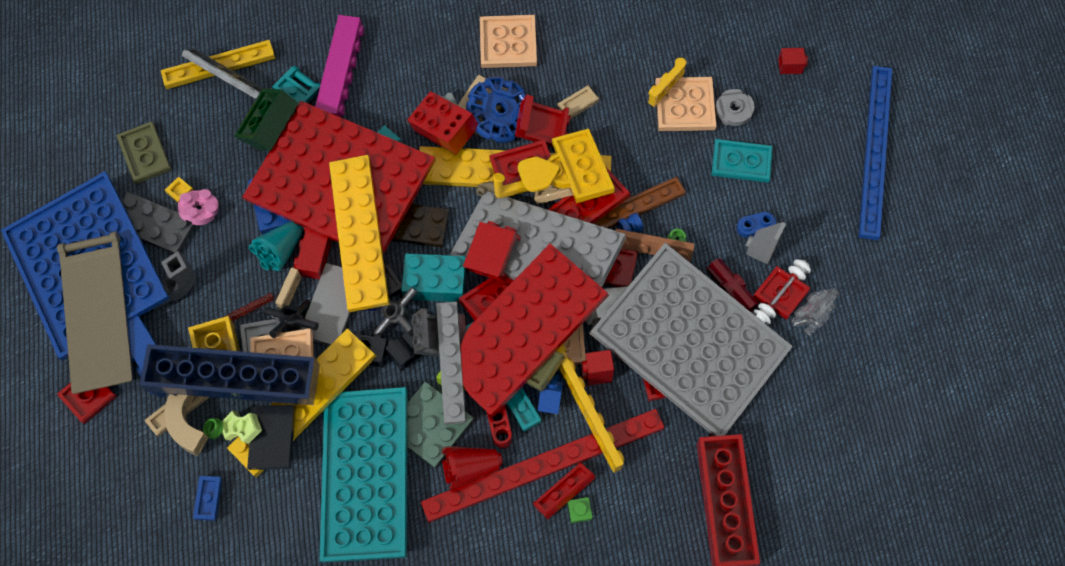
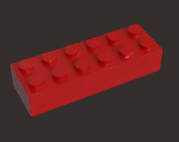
M742 434L699 437L697 452L712 566H758L760 559Z

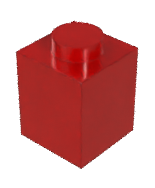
M781 48L778 57L780 74L803 73L804 67L808 65V56L805 55L804 48Z

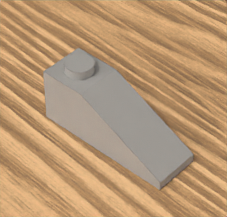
M781 222L759 229L754 237L750 235L745 245L748 247L746 255L768 265L786 223Z

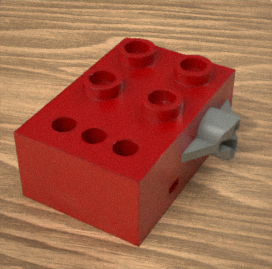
M431 91L407 119L416 133L455 155L458 154L474 134L478 125L472 113L457 106V101L452 93L439 96Z

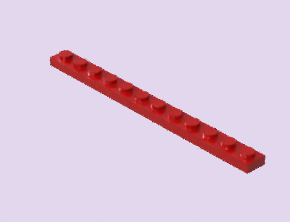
M654 409L608 427L606 431L611 432L614 438L613 444L615 448H619L664 430V425L657 410ZM591 434L474 480L456 489H451L423 500L421 504L428 523L599 456L603 452L594 435Z

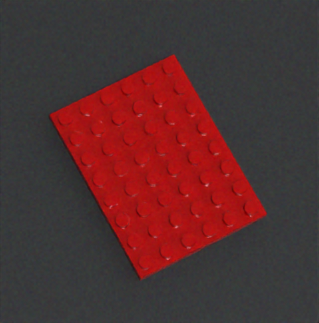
M300 101L296 107V112L294 115H291L286 128L281 132L242 198L247 202L339 242L329 162L368 155L371 164L382 252L384 254L436 159L429 154Z

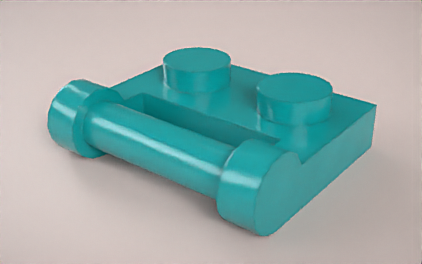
M292 66L272 87L273 89H282L295 99L298 104L300 101L308 104L318 95L321 84L315 83L300 72L298 67ZM293 78L299 79L301 82H303L311 89L308 91L303 86L294 81Z

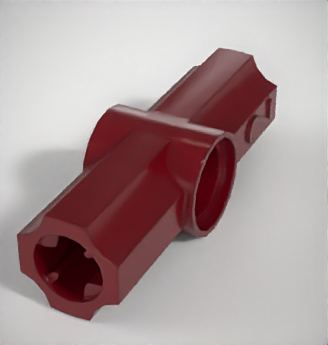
M721 258L714 260L707 267L706 270L719 284V287L751 312L758 306L757 300L746 289L744 280L738 274H734Z

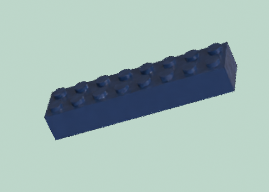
M148 344L139 386L147 392L314 405L320 364L315 357Z

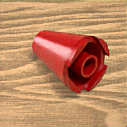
M447 446L443 447L442 455L446 454V460H443L442 464L446 483H451L449 489H456L496 472L502 465L501 453H497L496 449Z

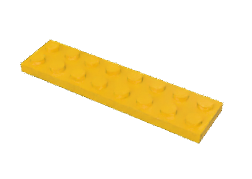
M368 155L329 162L347 310L354 312L390 305L370 158Z
M348 329L316 359L320 367L314 405L273 402L270 405L296 406L293 441L377 357ZM238 436L227 449L247 468L249 444L241 441ZM248 469L256 478L264 471Z

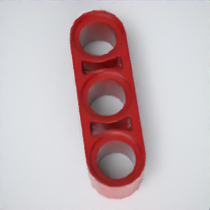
M504 405L497 412V414L503 416L500 421H494L492 416L486 411L493 442L500 449H506L512 443V433ZM504 433L508 435V438L505 441H500L497 439V436Z

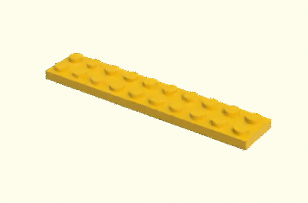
M420 146L421 152L429 154L436 159L423 184L478 187L483 182L494 181V171L489 155L503 152L504 150L462 148L455 155L443 147ZM600 155L605 167L611 172V156Z

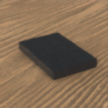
M253 406L252 413L257 414L262 431L249 443L247 469H291L296 406Z

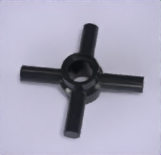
M305 300L298 307L287 305L281 308L280 311L265 307L263 309L264 315L280 320V323L269 332V335L272 338H276L283 331H297L301 326L316 331L319 323L304 319L301 315L309 308L311 302Z

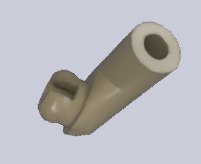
M494 181L479 184L476 190L477 194L482 197L487 191L495 193Z

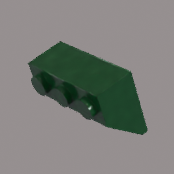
M262 89L234 137L261 151H271L281 132L286 128L291 115H294L298 102L282 89Z

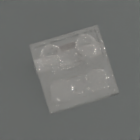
M835 288L811 293L806 299L808 302L794 312L795 317L791 322L796 327L810 324L804 331L807 335L811 336L818 327H821L827 321L828 315L836 307L832 302L840 293Z

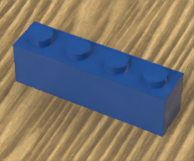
M137 315L128 320L127 324L131 361H136L138 365L136 370L141 377L147 345H157L145 323ZM155 393V394H156L159 398H161V397L165 396L167 393Z

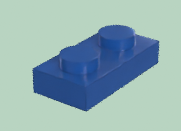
M199 476L193 513L194 520H217L222 486L221 477Z

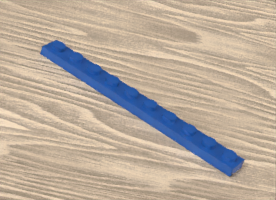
M873 66L871 71L858 238L879 240L881 232L892 68Z

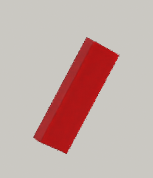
M580 462L539 497L533 505L548 520L592 482L595 476Z

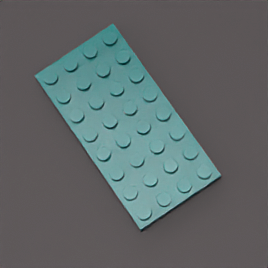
M406 387L341 392L324 409L320 562L322 563L407 558L408 389Z

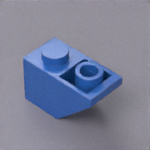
M557 370L544 391H540L538 411L559 414L564 378L560 371Z

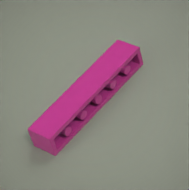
M338 15L315 107L338 117L344 116L345 113L344 102L349 97L348 86L352 84L353 80L352 69L356 67V53L360 51V37L364 35V25H362L359 17Z

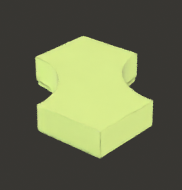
M232 410L222 421V432L226 440L231 441L239 436L241 441L249 444L262 431L257 414L248 413L246 416L241 417L239 412Z

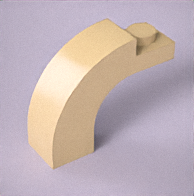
M169 394L164 409L166 428L171 437L184 450L199 456L208 437L205 433L189 426L187 421L188 407L195 396L178 394V397Z

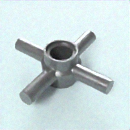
M411 287L399 302L389 299L390 305L383 306L382 315L385 319L375 329L374 335H382L391 323H399L408 334H413V326L407 320L409 311L406 305L418 292L414 287Z

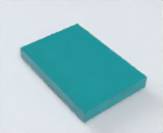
M715 139L711 176L769 183L773 146Z

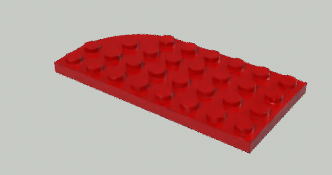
M550 243L471 324L464 335L460 354L462 382L468 394L494 417L609 296L608 292Z

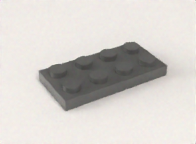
M127 192L122 200L142 241L172 254L177 251L181 252L196 225L192 224L191 221L182 220L178 212L130 192Z

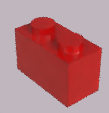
M611 350L585 353V361H582L581 373L582 379L587 380V386L612 382L614 367Z

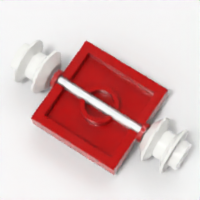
M794 260V266H789L788 268L790 274L776 266L755 292L753 297L760 304L758 305L759 310H754L753 314L766 325L771 323L770 318H775L776 313L787 320L809 293L811 288L801 282L806 279L805 274L811 273L810 266L805 260Z

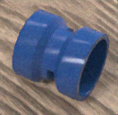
M637 213L629 215V218L617 220L620 230L637 233L644 230L642 221Z

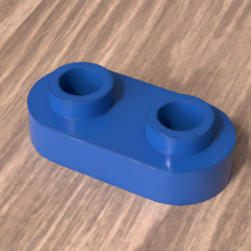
M770 212L745 216L738 221L737 232L746 238L750 237V235L754 236L757 230L775 225L776 218ZM744 224H750L751 227H746Z

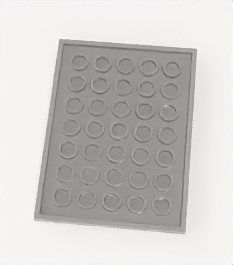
M666 243L663 244L589 333L713 436H724L793 347Z

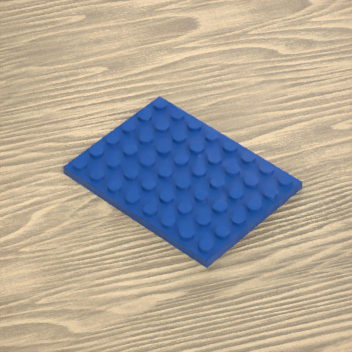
M106 171L1 229L58 359L62 361L68 358L61 265L57 250L58 244H70L110 235V232L118 231L120 235V256L127 321L137 315L140 317L170 299ZM112 242L68 252L67 257L112 247Z

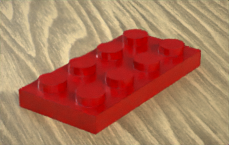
M606 167L614 186V193L576 203L573 195L564 197L548 210L594 224L631 195Z

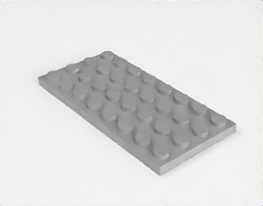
M487 191L478 202L450 256H465L466 258L479 222L487 223L491 221L504 229L505 226L512 227L521 236L520 241H515L504 272L507 274V278L515 280L551 243L602 287L626 240V235L508 197L497 198L495 193Z

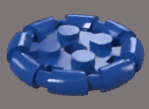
M504 77L486 78L482 83L478 82L471 89L468 95L469 102L466 103V110L472 113L478 122L476 132L487 140H496V143L514 141L521 103H517L514 98L518 97L522 101L526 96L525 90L512 80H504ZM486 89H491L492 92L488 94ZM480 100L482 101V104H476V101ZM496 105L503 106L505 112L499 113L496 110ZM481 115H482V120H483L482 123L480 122V120H479V118H478V117L481 116ZM511 125L515 128L513 131L509 128ZM493 127L499 128L498 133L492 131Z

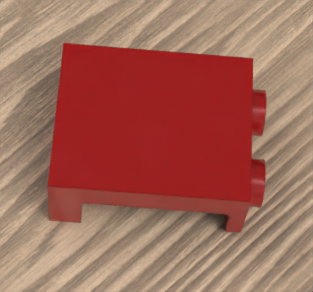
M526 94L520 103L515 136L533 142L545 140L547 146L553 147L552 138L568 134L565 131L571 118L568 115L569 108L565 107L561 111L533 102L534 96Z
M491 221L487 223L479 222L463 267L470 272L505 282L507 279V274L504 272L515 241H520L521 236L512 227L505 226L504 229Z

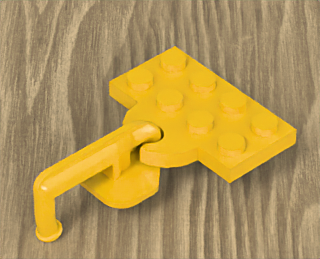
M589 129L552 138L556 154L548 160L539 157L522 160L518 164V172L522 181L503 186L504 175L495 173L493 176L494 192L497 198H504L526 191L537 192L549 188L550 185L562 189L571 188L576 203L614 193L613 183Z

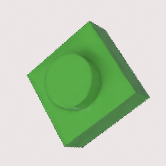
M589 497L567 502L571 524L593 519Z

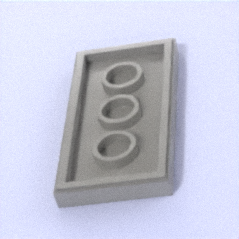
M326 263L305 319L319 323L318 329L316 331L312 330L313 341L330 346L344 332L351 312L347 310L342 267Z

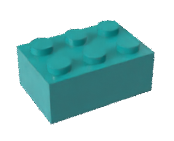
M405 254L402 295L404 296L411 287H414L418 292L411 300L459 302V298L465 293L466 268L463 267L466 259L465 256Z

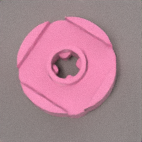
M207 189L191 191L180 195L178 213L184 221H191L194 225L208 224L214 220V216L219 212L217 199Z

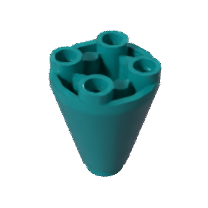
M289 221L255 238L249 245V250L258 257L262 268L267 271L269 269L279 271L285 266L302 238L304 227Z

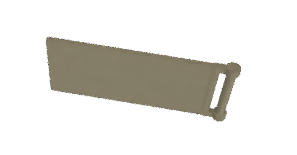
M118 231L110 232V235L70 244H58L57 250L61 265L72 393L77 394L132 382L133 372L120 256V235ZM112 242V247L67 257L68 252Z

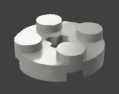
M738 89L723 92L717 100L715 107L716 114L721 123L725 126H740L748 123L754 112L753 99ZM732 105H735L736 107H739L740 109H738L737 111H735V110H732L731 108H732Z

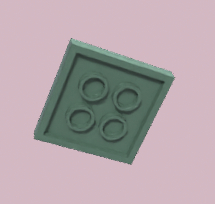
M424 382L408 402L407 448L436 468L446 456V454L442 455L443 447L454 446L474 421V417L465 412L466 423L445 425L442 394Z

